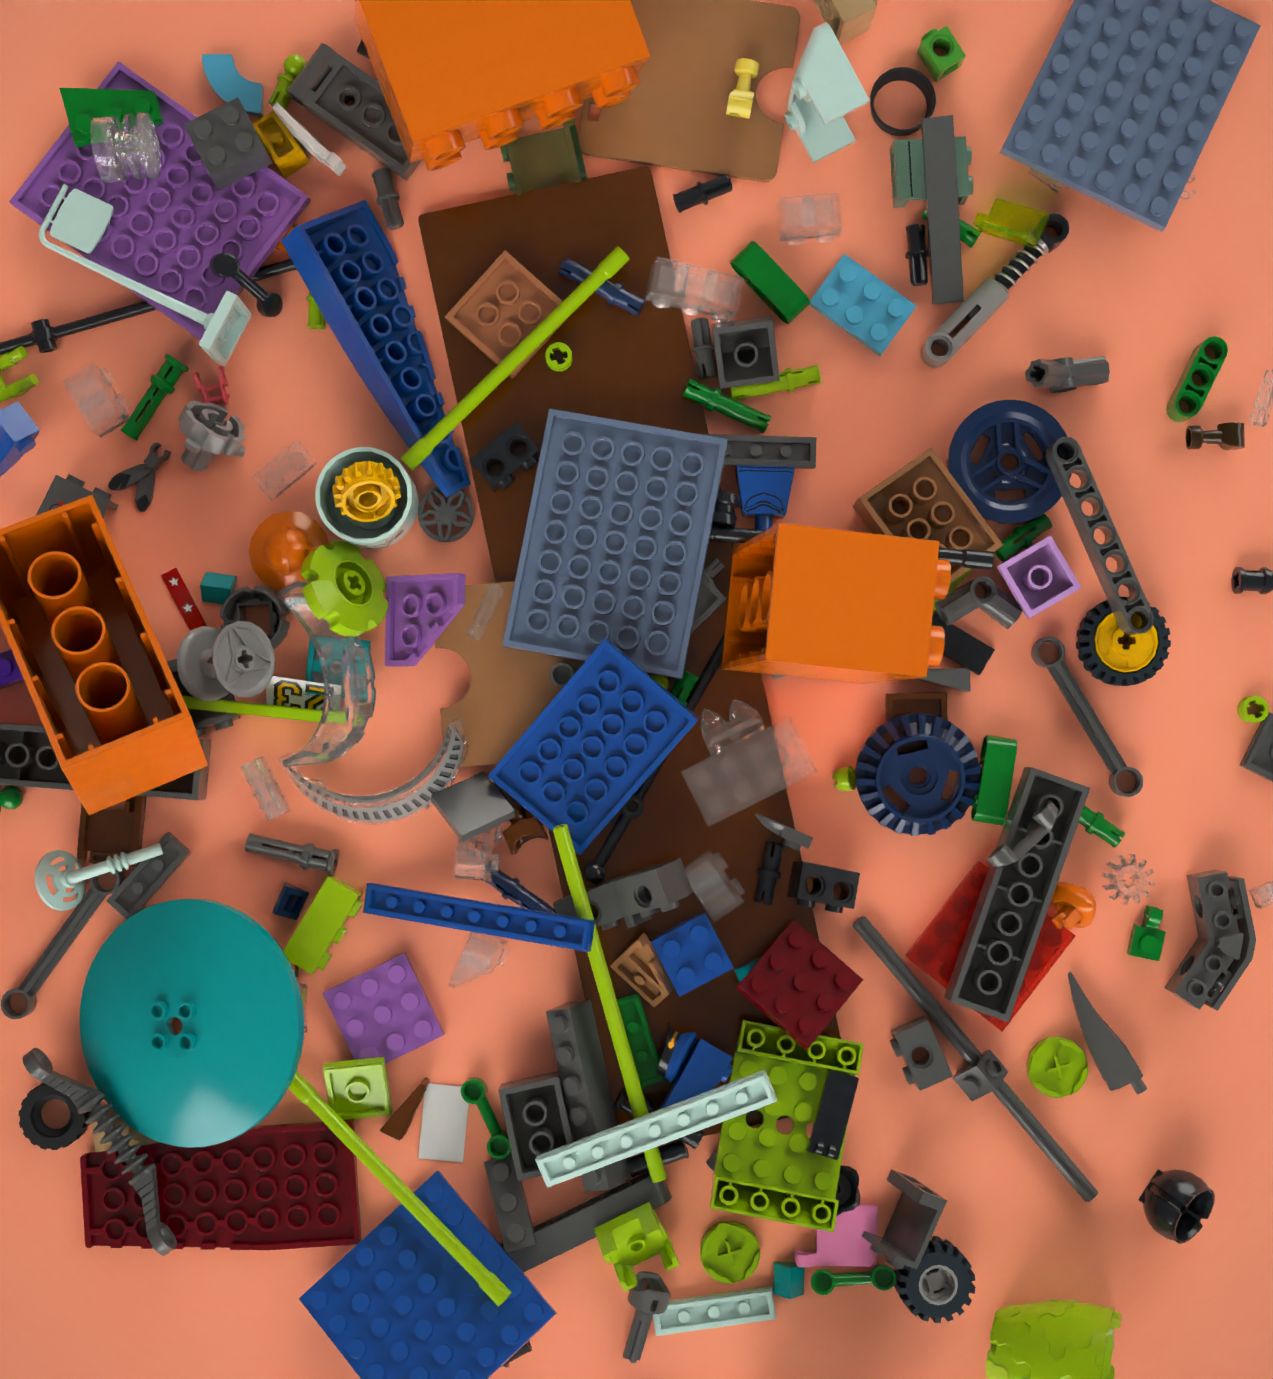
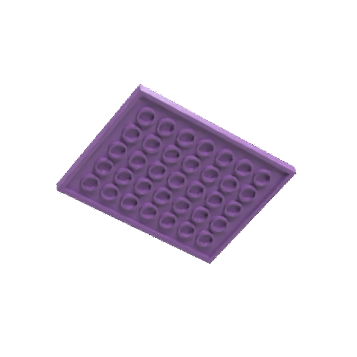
M118 61L97 89L154 91L158 97L165 124L79 148L74 144L71 129L68 125L9 202L40 226L63 184L68 185V190L64 197H67L76 188L112 205L114 211L109 225L101 240L90 254L70 245L68 246L94 263L207 314L215 313L226 290L239 296L244 288L232 277L220 278L215 276L210 269L212 257L218 253L234 255L240 263V269L252 279L311 200L308 195L267 166L219 190L210 177L184 124L198 117ZM62 199V201H61V203H60V205H59V207H58L56 213L54 214V216H53V218H52L53 221H54V219H55V217H56V215H57V213H58L60 207L62 206V204H63V202H64V199ZM52 223L46 229L48 232L51 230ZM128 288L198 340H201L206 331L204 325Z

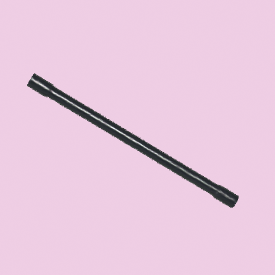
M712 524L709 542L722 541L743 544L765 530L725 527ZM939 548L938 559L949 560L950 565L992 570L994 552Z

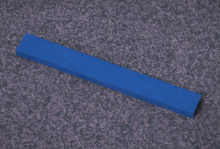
M367 883L363 913L584 952L591 951L595 920L377 883Z

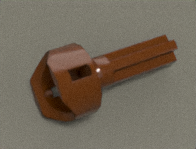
M493 781L494 785L515 810V818L509 820L511 825L502 832L511 855L517 854L521 846L531 839L543 838L548 840L542 822L536 817L526 818L523 806Z

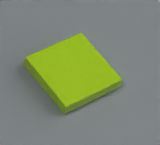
M385 1057L324 1063L323 1074L328 1103L343 1120L392 1115L393 1107Z

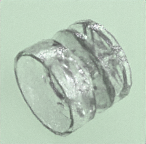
M138 112L136 119L131 113L124 115L123 128L115 115L94 117L92 119V150L99 175L103 182L106 184L125 182L128 180L130 169L137 180H143L145 173L150 179L160 176V143L153 121L147 112Z

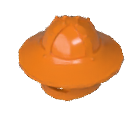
M285 511L271 515L259 524L251 537L249 558L252 569L263 583L275 590L287 592L302 590L307 585L305 578L301 576V568L305 558L319 546L327 545L329 541L326 532L320 524L304 513Z

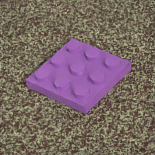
M406 952L323 992L354 1060L385 1057V1063H388L445 1034Z

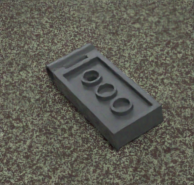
M321 43L288 87L286 93L298 104L304 106L307 111L407 181L423 159L409 163L379 82L339 55L331 47ZM350 100L355 101L353 105H346Z

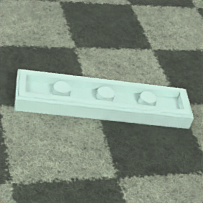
M764 1286L669 1300L667 1310L664 1313L653 1314L656 1336L776 1319L772 1287Z

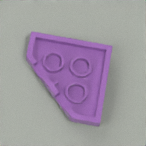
M445 573L386 577L388 609L385 623V666L410 667L416 666L465 605L466 574Z

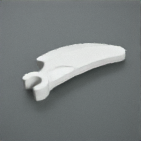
M276 103L272 107L291 134L320 162L327 165L337 176H340L347 169L339 156L334 152L331 153L282 106Z

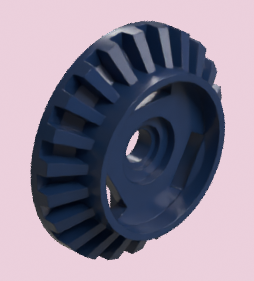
M1021 400L995 401L972 412L957 428L948 448L947 468L985 520L995 521L999 524L1023 523L1041 516L1050 510L1062 497L1045 454L1049 445L1067 435L1059 422L1037 405ZM1027 433L1034 439L1042 452L1043 459L1037 460L1022 436ZM982 435L990 440L978 464L970 461V455L979 436ZM1059 445L1057 447L1058 456L1061 459L1067 460L1069 456L1068 450L1064 446ZM1005 454H1011L1017 460V467L1012 471L1004 469L1001 465V458ZM1024 489L1023 500L1001 501L995 499V491Z
M928 713L899 715L877 727L861 747L855 767L857 791L868 813L882 826L896 833H905L911 836L936 834V831L946 830L956 820L961 819L969 806H972L974 803L975 794L980 786L979 774L981 771L977 758L978 755L968 737L952 722ZM926 740L927 747L901 754L897 752V747L902 744ZM916 767H922L926 770V778L920 783H914L909 778L911 770ZM949 770L957 772V781L952 794L948 799L941 798ZM890 785L909 806L903 811L898 809L882 793L887 786Z

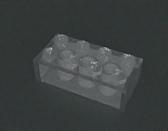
M787 717L680 772L709 827L815 774L818 770L791 717Z

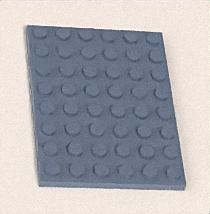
M1074 0L999 153L1162 232L1168 224L1261 25L1210 0Z
M549 409L502 645L509 648L586 661L602 641L607 638L646 673L683 680L728 439Z

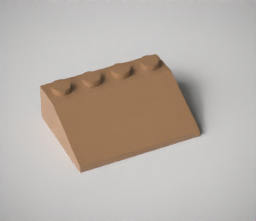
M932 448L863 494L852 506L872 534L940 541L939 548L955 550L971 549L995 552L1003 546ZM951 565L950 584L972 568Z

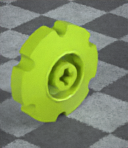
M331 541L325 546H319L305 558L301 568V576L305 578L307 585L302 588V591L311 611L319 620L322 618L326 619L330 630L340 635L356 637L377 627L385 618L388 601L384 598L383 591L386 590V583L371 558L368 560L363 558L358 547L344 541Z

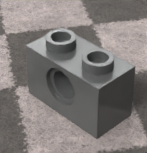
M921 1016L891 1030L894 1039L889 1041L896 1057L902 1055L906 1067H903L902 1071L909 1085L914 1083L918 1090L921 1091L953 1076L932 1027L925 1016ZM918 1047H924L926 1049L924 1059L913 1061L911 1057L913 1050Z

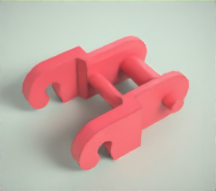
M223 366L218 367L221 379L218 382L219 384L209 387L203 386L199 380L200 374L198 372L194 373L196 388L203 395L204 400L201 401L202 403L224 401L225 404H228L230 395L226 394L225 386L229 385L227 377L224 375L225 370ZM220 389L221 395L208 397V391Z

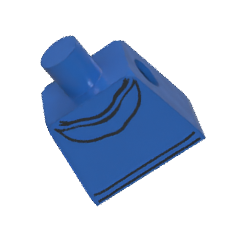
M737 465L735 475L738 495L741 496V515L745 518H755V530L766 531L773 526V518L785 517L795 467Z

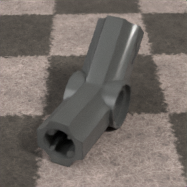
M1105 356L1073 360L1071 357L1054 360L1038 359L1031 361L1029 368L1025 371L1028 382H1031L1034 387L1049 388L1050 393H1062L1075 390L1081 386L1107 383L1110 373L1109 363Z

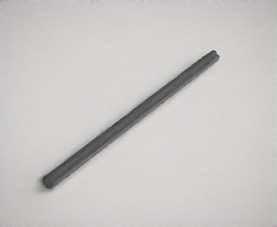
M865 916L858 918L854 922L853 928L968 1064L970 1065L978 1061L982 1054L871 922ZM1003 1080L998 1088L992 1092L1085 1202L1093 1200L1098 1195L1097 1189Z

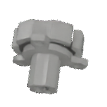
M191 401L185 405L179 417V428L188 437L183 445L186 449L181 459L192 470L199 472L208 468L215 454L221 455L225 453L228 456L235 455L243 457L245 454V447L242 445L245 440V426L234 415H231L229 420L224 421L228 414L227 409L214 403Z

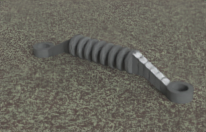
M33 1048L22 1057V1060L30 1075L69 1096L77 1107L79 1114L90 1112L91 1115L85 1123L90 1124L96 1121L98 1123L92 1133L97 1134L103 1131L105 1133L99 1143L102 1145L111 1141L112 1145L107 1151L108 1155L119 1152L114 1164L126 1162V1166L121 1171V1174L134 1173L128 1183L134 1187L142 1198L143 1214L145 1216L149 1242L160 1255L165 1256L177 1247V1241L170 1228L160 1222L156 1178L157 1166L154 1163L146 1166L143 1165L149 1155L147 1153L139 1156L136 1155V1152L142 1145L140 1143L132 1146L129 1145L134 1134L131 1133L125 1136L121 1134L127 1127L126 1123L115 1126L114 1123L120 1117V1114L117 1113L111 1116L107 1114L113 1107V1104L101 1106L100 1103L106 1096L104 1092L96 1089L93 1090L92 1087L85 1086L83 1083L53 1071L51 1061L42 1050Z

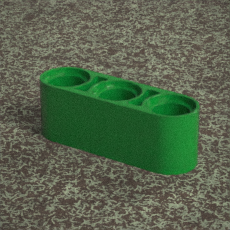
M751 241L729 261L734 271L785 324H790L811 304L807 295L755 241Z
M1216 336L1209 337L1193 350L1167 403V415L1173 421L1185 422L1201 410L1228 353V346L1222 338ZM1205 347L1213 349L1215 359H1210L1206 356ZM1192 373L1198 374L1201 377L1202 386H1197L1193 383ZM1179 400L1187 402L1189 405L1188 413L1180 410Z
M985 735L979 760L981 771L979 774L980 786L975 794V801L972 804V821L1004 825L1017 753L1016 739Z

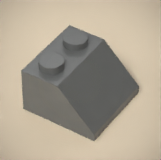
M771 315L712 324L720 389L780 381Z

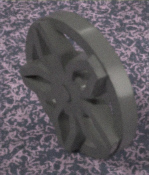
M436 487L425 494L419 504V524L423 531L436 541H457L464 537L473 525L474 508L472 502L461 490L451 495L446 502L445 497L440 494L442 491L439 487ZM433 495H436L439 499H441V503L436 505L433 499ZM460 495L458 504L454 506L452 500ZM429 500L434 510H428L423 513L424 507ZM464 500L468 505L469 516L462 511H458L462 508ZM431 514L434 515V520H424V518H426L427 516ZM458 516H462L468 522H457ZM438 523L437 531L439 536L429 531L426 525L434 526ZM453 524L456 527H465L460 533L451 536ZM442 526L448 527L445 537H443Z

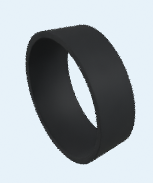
M908 67L893 68L883 73L872 87L870 95L871 114L874 122L884 132L894 136H906L918 131L921 128V124L909 129H897L884 123L874 108V99L878 91L884 85L893 81H907L914 84L922 91L926 99L927 110L924 118L932 116L936 105V95L932 83L920 71Z

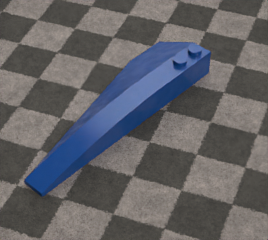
M363 200L297 225L281 242L359 376L408 448H410L445 416L442 408L445 403L441 392L437 393L433 381L436 379L422 333L417 331L414 323L416 315L413 305L409 306L404 292L407 289L404 278L399 277L396 268L398 260L395 251L367 201ZM453 430L421 463L446 497L471 485L460 449L455 447L452 439Z

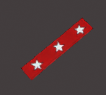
M177 568L162 574L161 577L189 630L207 626Z

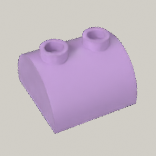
M1051 535L997 566L1027 619L1082 588Z

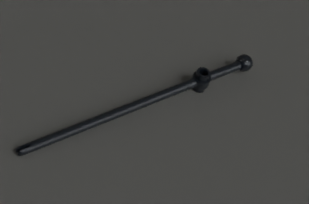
M291 259L260 267L252 277V280H262L296 270L297 268ZM142 301L55 327L50 326L49 319L36 320L31 323L33 330L31 334L0 342V355L11 352L20 346L26 348L33 345H38L40 353L52 352L58 349L55 342L58 338L157 309L146 301Z
M724 635L686 700L688 703L686 707L692 712L695 710L722 662ZM667 757L620 809L621 815L594 862H589L583 867L582 877L595 885L604 881L606 876L605 865L631 820L638 818L643 813V799ZM627 803H636L638 810L634 813L629 812L626 808Z

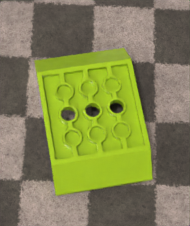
M742 1021L729 1083L766 1070L777 1096V1102L755 1109L763 1117L762 1124L757 1128L748 1126L746 1123L747 1113L722 1122L712 1179L710 1208L834 1232L839 1200L835 1198L846 1131L839 1158L834 1160L807 1151L810 1138L807 1136L806 1128L809 1123L815 1121L828 1069L854 1077L859 1075L863 1043L819 1035L812 1045L805 1050L780 1027ZM784 1115L788 1116L793 1123L792 1130L787 1134H781L776 1128L777 1119Z

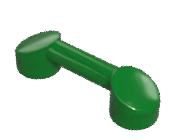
M470 1078L462 1085L461 1096L467 1103L476 1104L491 1134V1138L487 1143L488 1153L495 1159H503L511 1151L508 1133L501 1129L487 1100V1084L480 1078Z
M882 1264L876 1265L870 1272L832 1274L826 1269H819L812 1274L810 1285L819 1295L831 1293L834 1287L873 1284L877 1289L886 1291L895 1285L896 1274L891 1267Z

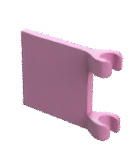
M859 1204L854 1210L843 1212L836 1216L834 1232L816 1229L815 1252L795 1250L793 1260L798 1267H876V1252L870 1249L872 1244L864 1239L862 1234L864 1231L877 1235L878 1205Z

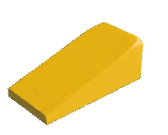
M274 111L253 123L265 149L284 177H289L309 163L298 142Z

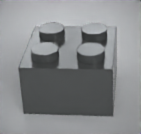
M238 97L184 124L210 177L219 190L272 164Z

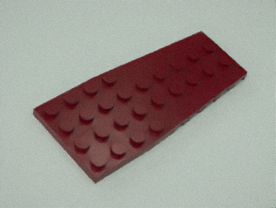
M354 1119L344 1120L355 1132ZM323 1121L258 1126L236 1138L206 1147L188 1148L158 1142L142 1145L136 1152L137 1156L145 1153L149 1155L143 1163L144 1166L152 1163L157 1166L156 1178L160 1222L167 1225L173 1232L177 1241L175 1249L200 1247V1250L230 1248V1250L269 1251L355 1245L362 1240L357 1159ZM107 1151L83 1154L80 1157L85 1247L111 1246L110 1248H122L123 1246H139L141 1249H152L153 1247L149 1242L146 1232L142 1198L134 1187L128 1183L134 1173L129 1172L122 1175L121 1171L126 1166V1162L114 1164L119 1152L109 1155Z

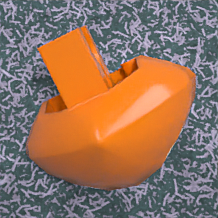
M1057 882L1051 900L1052 906L1057 911L1056 915L1051 919L1058 929H1062L1065 925L1068 929H1072L1073 927L1085 928L1091 925L1096 913L1094 896L1082 886L1068 882Z

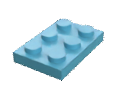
M843 254L810 300L812 308L879 356L882 355L916 308L915 304L845 254Z

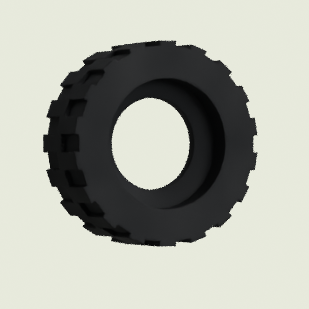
M45 1083L31 1090L21 1103L22 1107L19 1110L18 1116H20L19 1125L23 1129V1135L31 1141L30 1143L34 1146H40L41 1149L58 1150L61 1147L65 1148L79 1139L88 1129L87 1126L89 1124H86L85 1121L91 1113L79 1114L77 1107L69 1096ZM52 1099L65 1102L70 1109L69 1122L60 1129L49 1128L41 1118V1110L44 1104Z

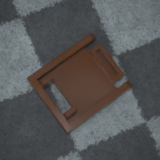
M135 796L125 801V811L104 809L92 815H88L81 803L77 862L85 863L88 851H90L89 863L96 864L106 861L108 856L113 858L114 854L120 856V852L127 854L142 849L147 796ZM140 862L135 863V864H132L131 866H132V867H137V865H138Z

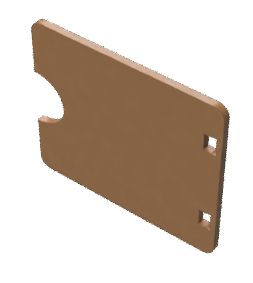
M631 0L650 57L638 73L640 84L629 90L631 97L611 107L600 109L598 121L588 120L591 104L596 105L594 98L591 97L583 100L577 139L579 151L586 156L717 176L728 175L731 178L764 183L772 181L777 173L784 124L770 119L762 112L756 99V90L760 81L768 73L777 69L793 68L800 23L798 10L792 6L753 0ZM740 58L755 60L760 65L757 77L751 79L750 92H754L750 119L726 115L729 95L735 90L739 78L735 74L734 69L736 60Z
M515 581L465 585V605L435 642L436 649H448L459 654L468 664L471 674L470 686L464 697L449 707L440 708L444 756L450 742L453 727H455L464 744L458 767L498 764L563 688L552 683L550 679L552 667L557 663L566 662L571 664L575 672H577L585 662L504 647L502 645Z

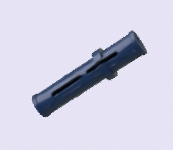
M567 256L561 264L563 269L560 268L558 273L580 285L593 271ZM608 279L594 292L605 298L607 304L611 306L615 304L632 313L635 317L639 316L644 308L642 305L646 303V299H642L624 289L622 283L617 282L615 284Z
M493 863L483 873L481 880L497 889L505 900L510 899L521 908L556 914L553 907L521 885L519 879L516 877L511 878Z

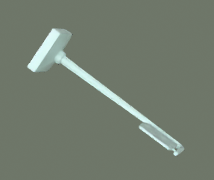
M63 184L40 227L39 240L45 247L204 325L206 331L198 345L214 362L225 367L252 316V313L238 295L226 290L215 313L207 314L50 243L45 238V232L49 224L52 223L51 237L90 254L105 233L114 211L112 205L76 188L67 197H64L68 190V185ZM62 199H64V202H63L62 206L60 207V209H59V211H58V213H57V215H56V217H55V219H54V221H53L52 218H53L54 214L56 213V211H57V209H58V207H59V205H60Z

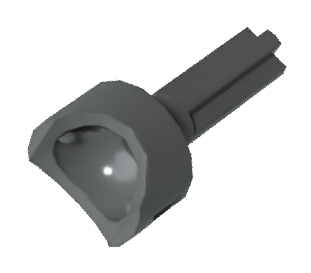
M640 1271L636 1274L638 1285L630 1289L627 1296L628 1302L636 1308L623 1352V1358L629 1359L631 1363H636L637 1360L640 1361L653 1314L664 1313L667 1310L671 1297L661 1276L649 1271ZM644 1282L648 1283L646 1290H643Z

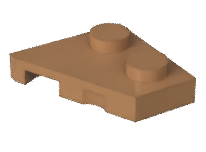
M642 933L610 965L619 976L653 1007L657 1006L674 989L663 964L645 933Z

